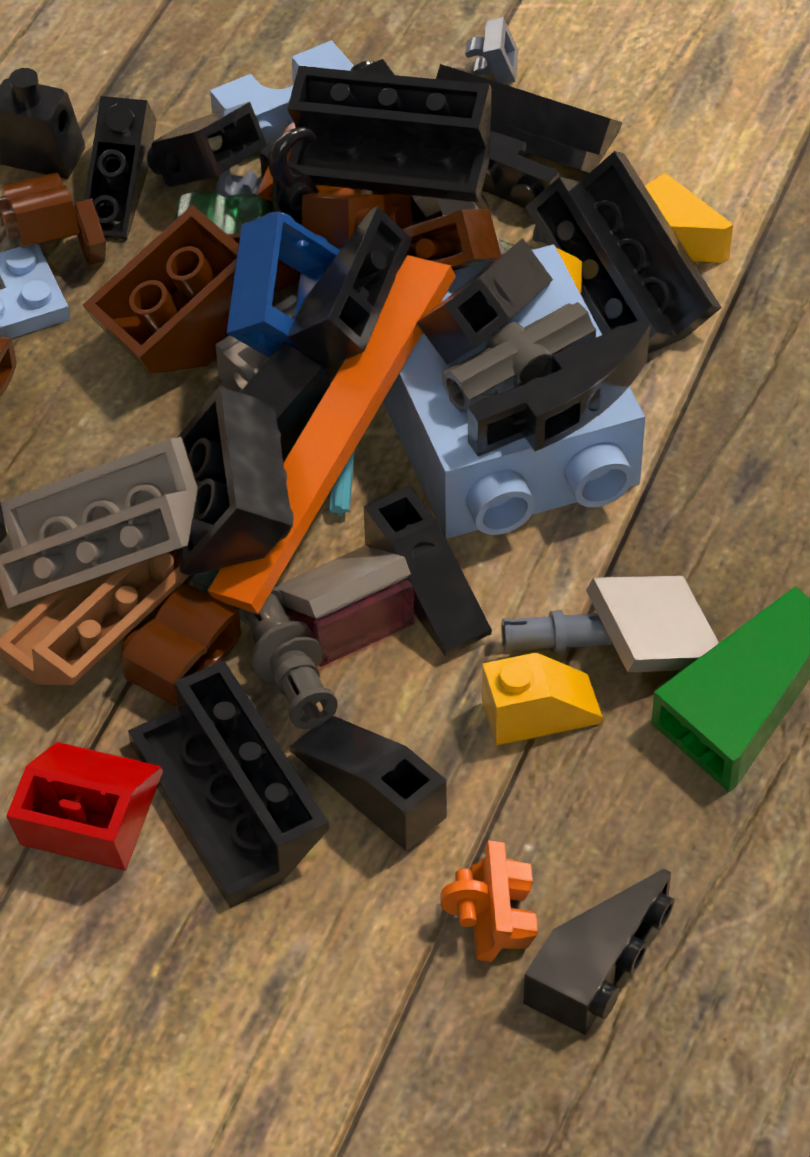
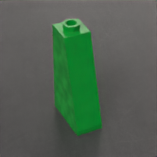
M796 586L654 691L651 724L728 792L732 791L740 783L810 680V598Z

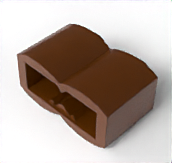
M58 173L0 186L2 197H0V224L5 226L8 239H17L21 248L80 234L72 197L68 188L63 185Z
M187 583L182 585L156 607L153 620L146 623L140 630H133L125 639L121 648L125 679L177 707L174 682L225 659L241 636L239 611Z

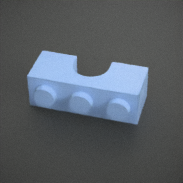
M331 40L291 57L293 85L299 66L350 71L354 65ZM248 74L210 90L212 114L250 102L266 143L269 146L293 122L287 110L293 85L284 89H271L261 85L252 74Z

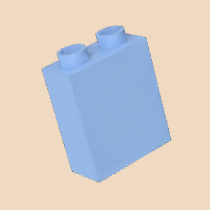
M555 245L532 250L553 280L506 324L518 322L523 327H526L568 303L573 305L579 302L589 312L592 324L596 328V337L601 336L602 334ZM494 260L454 270L456 277L442 301ZM423 333L383 400L446 539L476 530L488 535L508 533L523 525L533 514L576 502L585 507L604 506L619 499L630 487L640 485L645 415L630 387L609 408L584 427L535 452L528 441L522 438L477 456L468 444V411L460 412L450 402L449 395L442 385V372L484 350L490 337L475 349L446 364Z

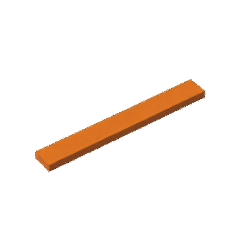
M407 255L396 274L393 286L365 351L345 359L283 463L284 469L287 472L286 484L290 509L293 512V526L289 534L280 540L265 558L221 568L208 589L213 598L256 614L260 612L423 334L416 322L441 303L453 283L456 275L451 265Z

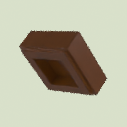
M92 198L76 202L74 209L80 232L77 237L85 261L89 265L105 261L106 240Z

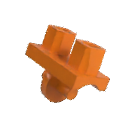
M488 840L485 845V858L473 864L470 869L457 870L455 872L456 881L447 884L441 890L440 903L444 911L459 917L460 926H473L476 960L493 962L502 948L527 949L537 936L538 927L536 914L533 911L514 909L510 906V900L524 901L530 893L533 882L531 864L506 859L505 843Z

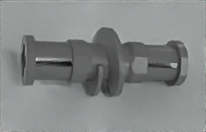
M274 586L258 614L237 607L236 609L239 611L240 619L244 623L249 624L253 631V638L256 644L251 654V659L256 675L267 683L277 685L279 691L286 697L290 705L288 709L289 717L296 727L313 729L323 725L336 713L338 707L337 699L330 689L324 688L320 680L317 667L321 663L323 656L321 645L317 639H313L309 625L301 621H293L286 615L283 609V595ZM319 701L323 707L321 712L316 704Z

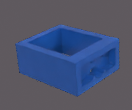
M279 211L268 213L264 217L242 224L227 334L268 358L276 352L284 341L305 354L287 338L295 320L272 306L278 259L301 273L295 312L296 319L304 299L340 250L328 243L324 237L315 235L295 222L291 216Z

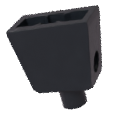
M16 69L0 85V165L46 175L58 173L60 178L69 179L85 150V142L69 95L63 89L39 84L38 74L33 69Z
M246 102L189 121L154 140L147 153V162L155 174H162L165 183L169 187L218 176L268 145L251 103ZM221 135L222 146L220 149H211L207 139Z

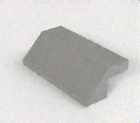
M182 438L168 439L1 502L4 521L14 549L0 555V586L7 608L19 606L188 546L198 487Z

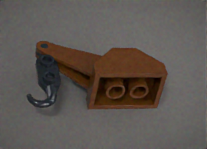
M305 127L292 128L283 133L274 143L268 158L269 171L273 177V204L277 211L291 216L301 226L302 195L320 193L308 175L290 167L287 163L288 152L297 141L306 139L309 143L316 142L317 136L311 129ZM192 204L83 304V307L94 322L151 374L208 366L217 357L216 344L229 336L227 334L241 233H225ZM279 259L274 293L300 280L301 274Z

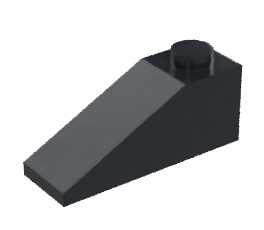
M378 206L369 211L306 296L287 336L309 358L323 366L324 369L365 351L393 286L396 274L412 241V238Z

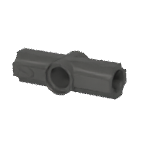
M579 302L573 305L568 303L526 327H523L518 322L508 323L490 337L484 350L442 372V385L449 395L450 402L460 412L468 411L469 406L477 404L486 397L497 396L513 387L522 386L534 378L549 375L552 369V355L561 352L568 346L578 345L596 338V328L592 324L589 312Z

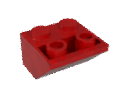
M56 742L26 765L6 817L19 844L22 846L126 871L163 769L158 765Z

